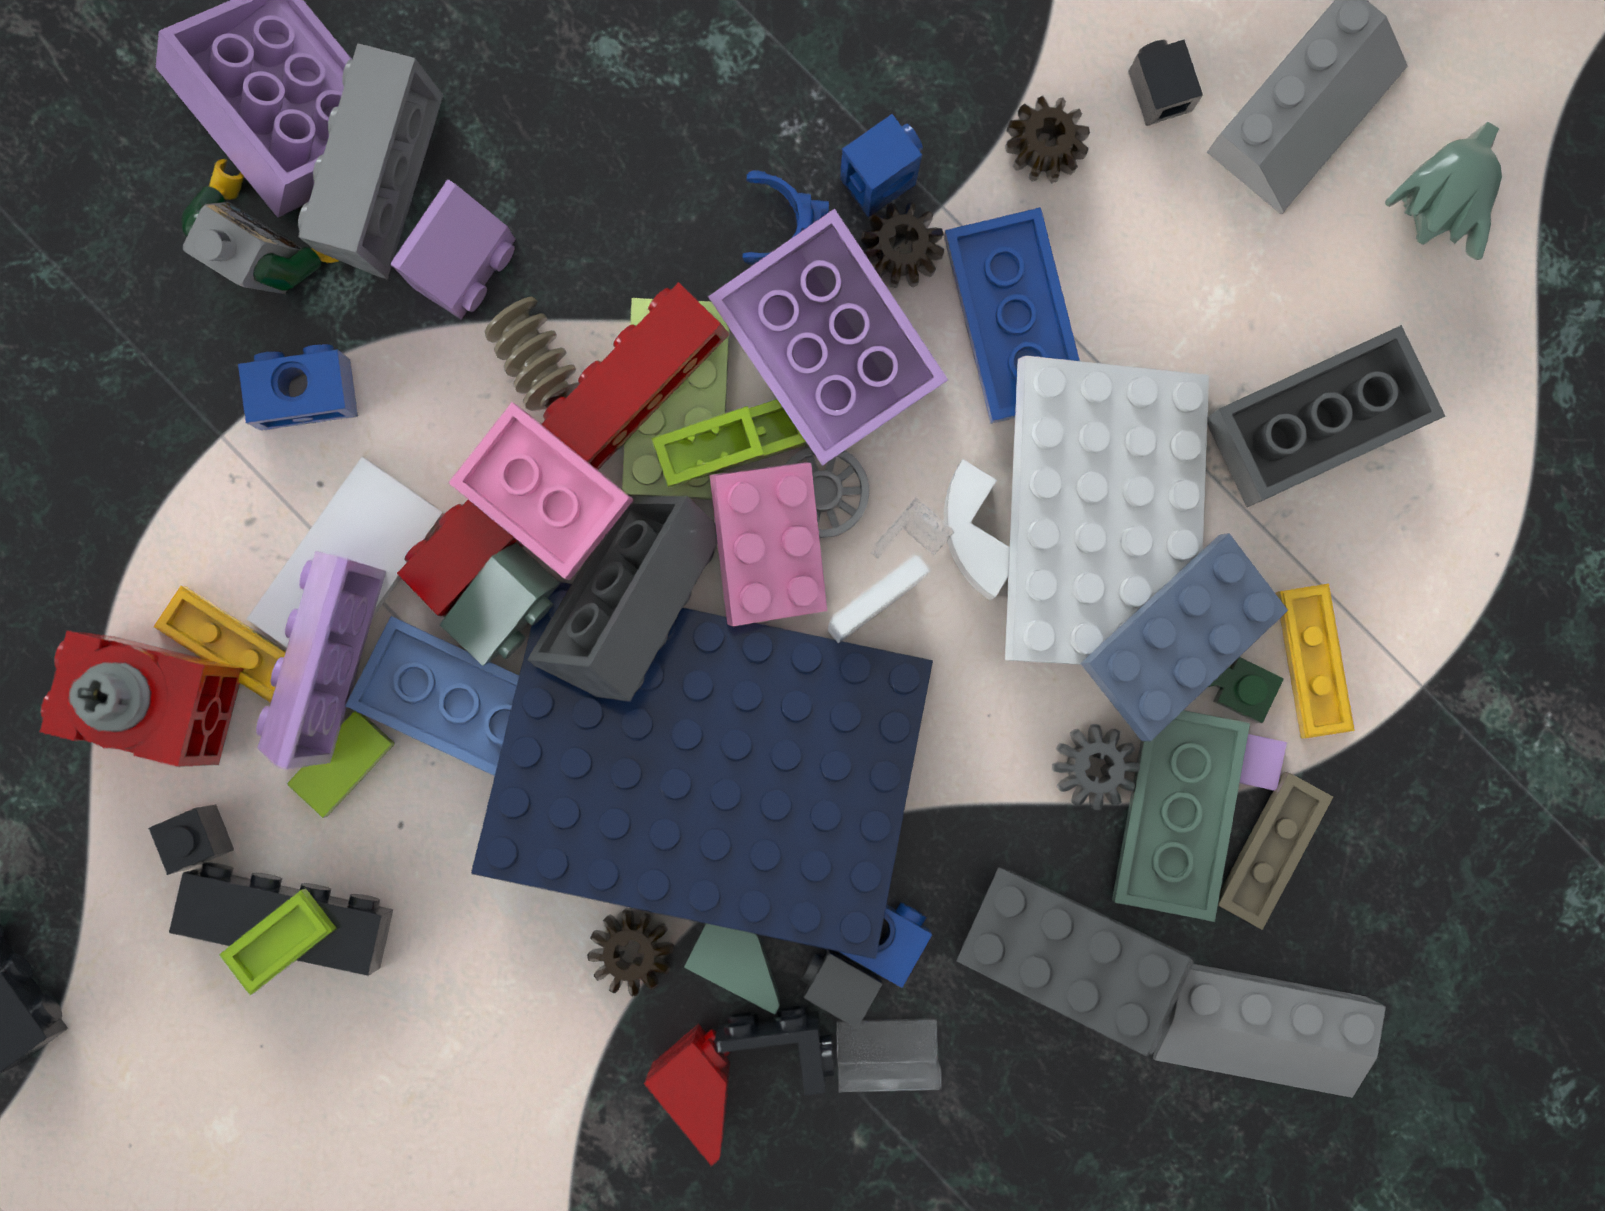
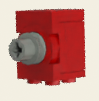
M66 631L65 639L60 643L55 653L54 664L57 669L52 688L46 694L41 706V716L43 718L40 729L41 733L73 741H87L102 748L134 753L133 756L176 767L219 765L240 686L239 675L240 672H243L244 668L217 663L115 636Z

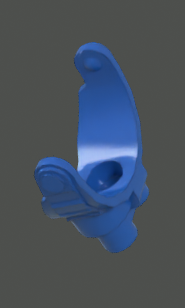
M757 170L747 174L746 180L748 182L769 185L783 194L789 201L795 212L797 222L796 233L793 237L829 213V201L811 200V194L797 193L795 188L777 176ZM771 252L743 253L742 259L746 264L754 265Z

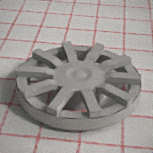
M810 447L805 448L793 455L785 465L799 463L805 458L807 462L811 463L817 521L819 522L821 512H827L832 529H818L819 538L841 535L851 529L865 512L869 499L867 475L858 460L847 451L837 455V457L850 465L839 475L836 476L832 473L836 457L827 462L825 471H819L813 457L815 454ZM855 472L859 478L860 487H842L841 482ZM861 494L857 510L841 500L842 495ZM836 506L852 516L842 525H839L834 512Z

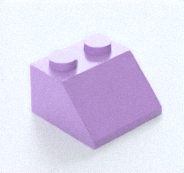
M447 180L390 264L413 289L459 319H462L467 311L473 312L481 304L487 292V287L484 285L495 270L501 271L508 264L514 253L515 247L512 244L516 239L508 226L459 186Z

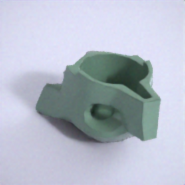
M1487 122L1467 139H1459L1447 144L1432 158L1419 166L1385 201L1388 207L1401 200L1405 202L1404 207L1406 210L1404 213L1414 216L1417 242L1424 245L1434 237L1449 230L1450 241L1455 244L1464 235L1468 234L1466 254L1475 260L1483 258L1491 227V212L1502 179L1501 165L1495 153L1491 150L1499 131L1498 127Z

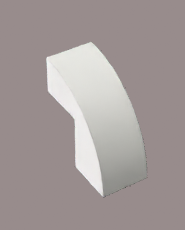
M962 459L952 476L945 499L944 529L946 540L954 562L962 575L979 593L992 600L997 596L1009 576L1010 547L973 525L971 521L997 480Z

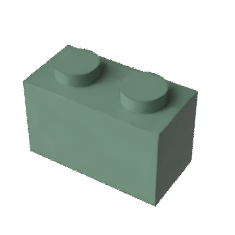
M514 543L491 556L439 625L481 665L484 666L499 655L507 659L525 641L526 637L521 632L528 623L531 626L535 625L551 609L553 603L548 598L560 583L520 545Z

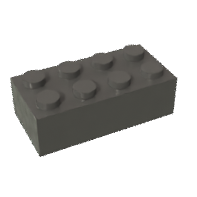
M1402 325L1219 408L1207 417V425L1246 507H1249L1445 417V414Z
M999 867L957 958V962L1145 1056L1154 1053L1195 960L1194 957L1030 879L1011 870Z

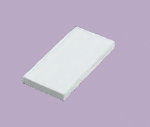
M361 457L252 610L247 620L285 647L288 646L290 638L285 636L287 620L292 610L299 608L304 591L300 588V576L305 563L308 560L313 561L315 551L342 557L386 571L374 611V617L400 581L401 577L397 572L407 563L404 558L408 551L422 540L428 541L445 513L376 465Z
M914 555L834 615L830 620L828 632L839 644L915 587L931 570L919 555L917 557Z

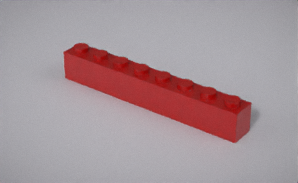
M679 282L672 289L666 288L658 293L649 304L648 310L650 312L637 326L634 324L629 325L621 331L614 340L613 346L615 348L602 362L597 360L591 363L579 376L578 382L580 384L567 398L563 396L555 400L544 412L543 418L545 420L541 425L597 470L730 335L723 325ZM469 499L463 505L457 504L442 516L439 521L441 528L428 541L422 540L414 545L404 558L407 563L397 572L437 616L446 617L491 556L514 543H517L522 548L524 547L521 542Z

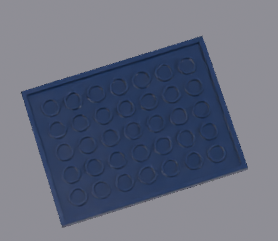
M559 582L558 587L548 598L553 603V606L540 621L531 626L471 874L876 959L933 660L843 641L838 644L834 639L758 623L731 626L727 624L725 616L682 608L668 632L665 644L658 650L645 673L643 684L634 693L631 700L624 701L597 697L534 666L527 660L571 586L569 583Z

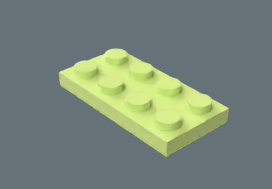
M632 298L630 325L634 324L637 326L650 312L648 307L653 299ZM698 301L730 334L729 327L712 302ZM729 336L624 443L622 490L629 496H688L690 499L712 500L710 476L668 487L652 438L726 413Z

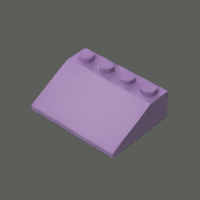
M230 0L159 30L156 69L274 214L280 217L309 202L315 184L313 180L314 165L317 158L324 154L329 138V116L331 111L339 105L344 89L342 82L344 67L351 58L304 0Z
M835 209L708 296L822 466L948 381V378Z
M315 551L313 561L308 560L305 563L300 576V588L304 590L299 608L293 609L290 613L285 628V636L290 638L284 658L280 657L277 660L271 675V685L275 687L270 706H265L262 710L256 728L257 735L261 736L258 749L276 766L291 769L331 762L346 711L345 705L351 694L385 577V570Z

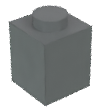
M828 949L823 957L817 954L813 955L800 979L807 984L804 989V998L856 1029H858L883 985L879 975L843 954Z

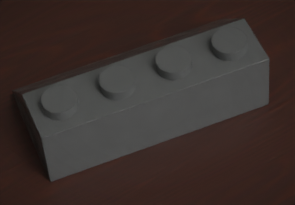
M630 496L634 499L581 567L527 659L531 664L597 697L624 701L631 700L634 693L643 684L645 673L658 650L665 644L670 628L682 607L689 601L695 583L704 567L713 558L714 549L718 544L715 523L688 496Z

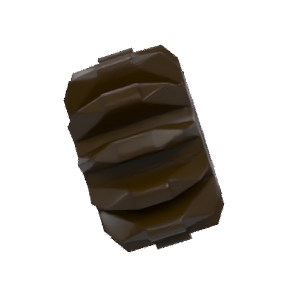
M1043 95L1037 98L1035 109L1023 104L1019 107L1017 113L1019 120H1010L1006 131L1013 138L1006 143V153L1019 154L1013 164L1015 170H1021L1027 165L1032 168L1029 174L1031 182L1037 181L1041 171L1046 172L1047 179L1051 183L1057 182L1060 170L1068 175H1072L1078 167L1076 160L1084 159L1089 149L1082 141L1088 138L1090 134L1089 127L1076 125L1082 115L1080 109L1072 110L1068 114L1063 111L1066 105L1064 97L1056 101L1054 108L1049 107L1048 101ZM1040 134H1049V141L1054 137L1056 139L1055 145L1046 146V139L1040 142L1038 140Z
M913 202L907 204L905 213L899 215L895 204H888L886 208L887 219L874 213L870 217L869 222L873 230L863 231L861 236V242L870 247L864 251V254L870 263L878 262L874 269L880 278L886 272L891 273L890 287L893 288L898 287L900 278L904 275L911 287L917 286L919 283L918 271L925 276L932 277L936 267L931 260H941L944 255V248L935 244L942 239L943 229L938 227L928 228L933 219L931 211L923 213L919 218L914 217L916 208ZM896 238H905V244L909 240L912 242L909 253H900L901 247H898L896 251L893 249Z
M625 908L622 912V926L614 916L609 914L603 919L604 926L609 933L594 930L591 934L590 939L603 948L589 951L587 954L588 961H604V965L599 967L594 973V977L599 981L604 979L609 973L615 978L609 987V991L612 993H617L623 981H627L630 996H637L640 991V979L649 989L654 990L659 982L653 971L668 974L671 969V964L658 956L673 953L674 944L670 942H657L668 931V927L666 924H660L653 931L648 929L647 926L653 916L651 912L645 911L640 918L639 924H635L632 908ZM630 941H635L640 945L637 953H643L644 958L636 957L632 963L626 962L622 959L625 951H619V946L626 947Z

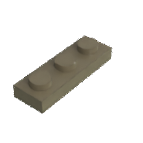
M1283 772L1277 789L1270 796L1220 890L1218 906L1263 930L1330 805L1333 796L1289 772Z

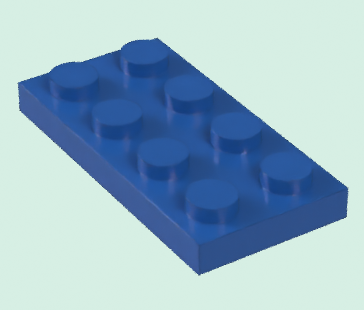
M1041 207L945 230L943 235L991 424L1015 418L1017 363L1019 358L1034 356L1080 361Z

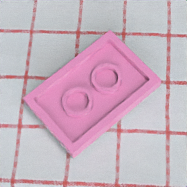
M513 402L449 481L450 485L567 580H571L634 500Z
M802 462L709 475L727 624L738 626L827 611L811 463Z

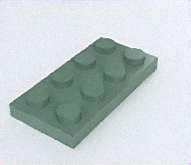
M1183 710L1152 741L1140 742L1137 759L1140 770L1135 772L1133 783L1135 788L1131 792L1112 897L1113 902L1215 922L1250 723Z

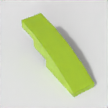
M778 399L751 408L746 406L652 438L668 487L717 474L808 445Z

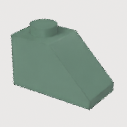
M706 924L684 968L775 1014L780 1005V995L761 935Z

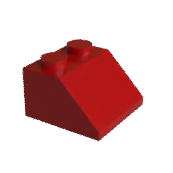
M698 1023L653 1061L644 1084L712 1166L720 1159L724 1137L731 1063L727 1056L731 1051L715 1052L714 1039L717 1032L711 1029L706 1033Z

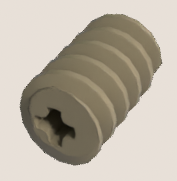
M532 296L512 303L503 309L487 325L484 332L489 342L497 343L494 348L497 358L506 360L504 364L506 374L516 377L513 383L516 392L526 394L523 399L525 408L530 411L547 409L560 397L564 396L567 398L580 383L568 384L567 379L576 371L574 365L563 367L557 365L566 355L565 348L560 347L549 350L547 347L556 339V332L550 330L539 333L538 329L547 321L546 315L543 313L533 316L529 315L528 312L538 303L537 299Z

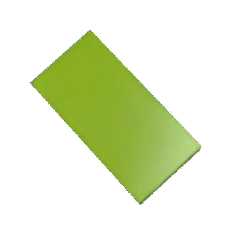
M354 711L341 725L331 762L302 767L287 785L322 818L328 817L395 743L365 715Z
M305 888L230 945L219 956L248 994L252 995L337 928Z

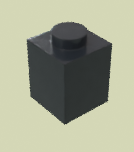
M1158 40L1145 45L1139 50V54L1136 55L1128 71L1146 126L1192 112L1203 96L1185 40L1168 44L1167 40Z
M216 804L194 808L149 827L167 875L189 870L203 862H208L234 851Z

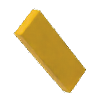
M1329 583L1275 592L1288 609L1280 618L1300 737L1306 739L1355 731Z
M180 585L153 627L202 659L244 668L243 672H240L239 683L271 703L275 687L271 685L272 671L277 660L280 657L284 658L286 650L188 587Z

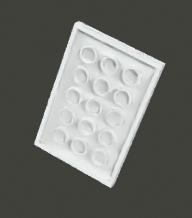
M1023 356L1018 359L1005 660L1081 665L1080 663L1203 550L1209 375L1034 356Z

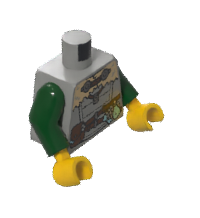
M220 159L216 162L209 186L203 187L186 207L182 215V229L187 237L183 244V250L235 284L245 288L286 294L287 290L295 287L321 267V261L327 263L339 261L317 252L313 248H301L238 207L225 202V199L229 200L238 197L244 179L241 172L237 176L224 173L227 165L226 159Z

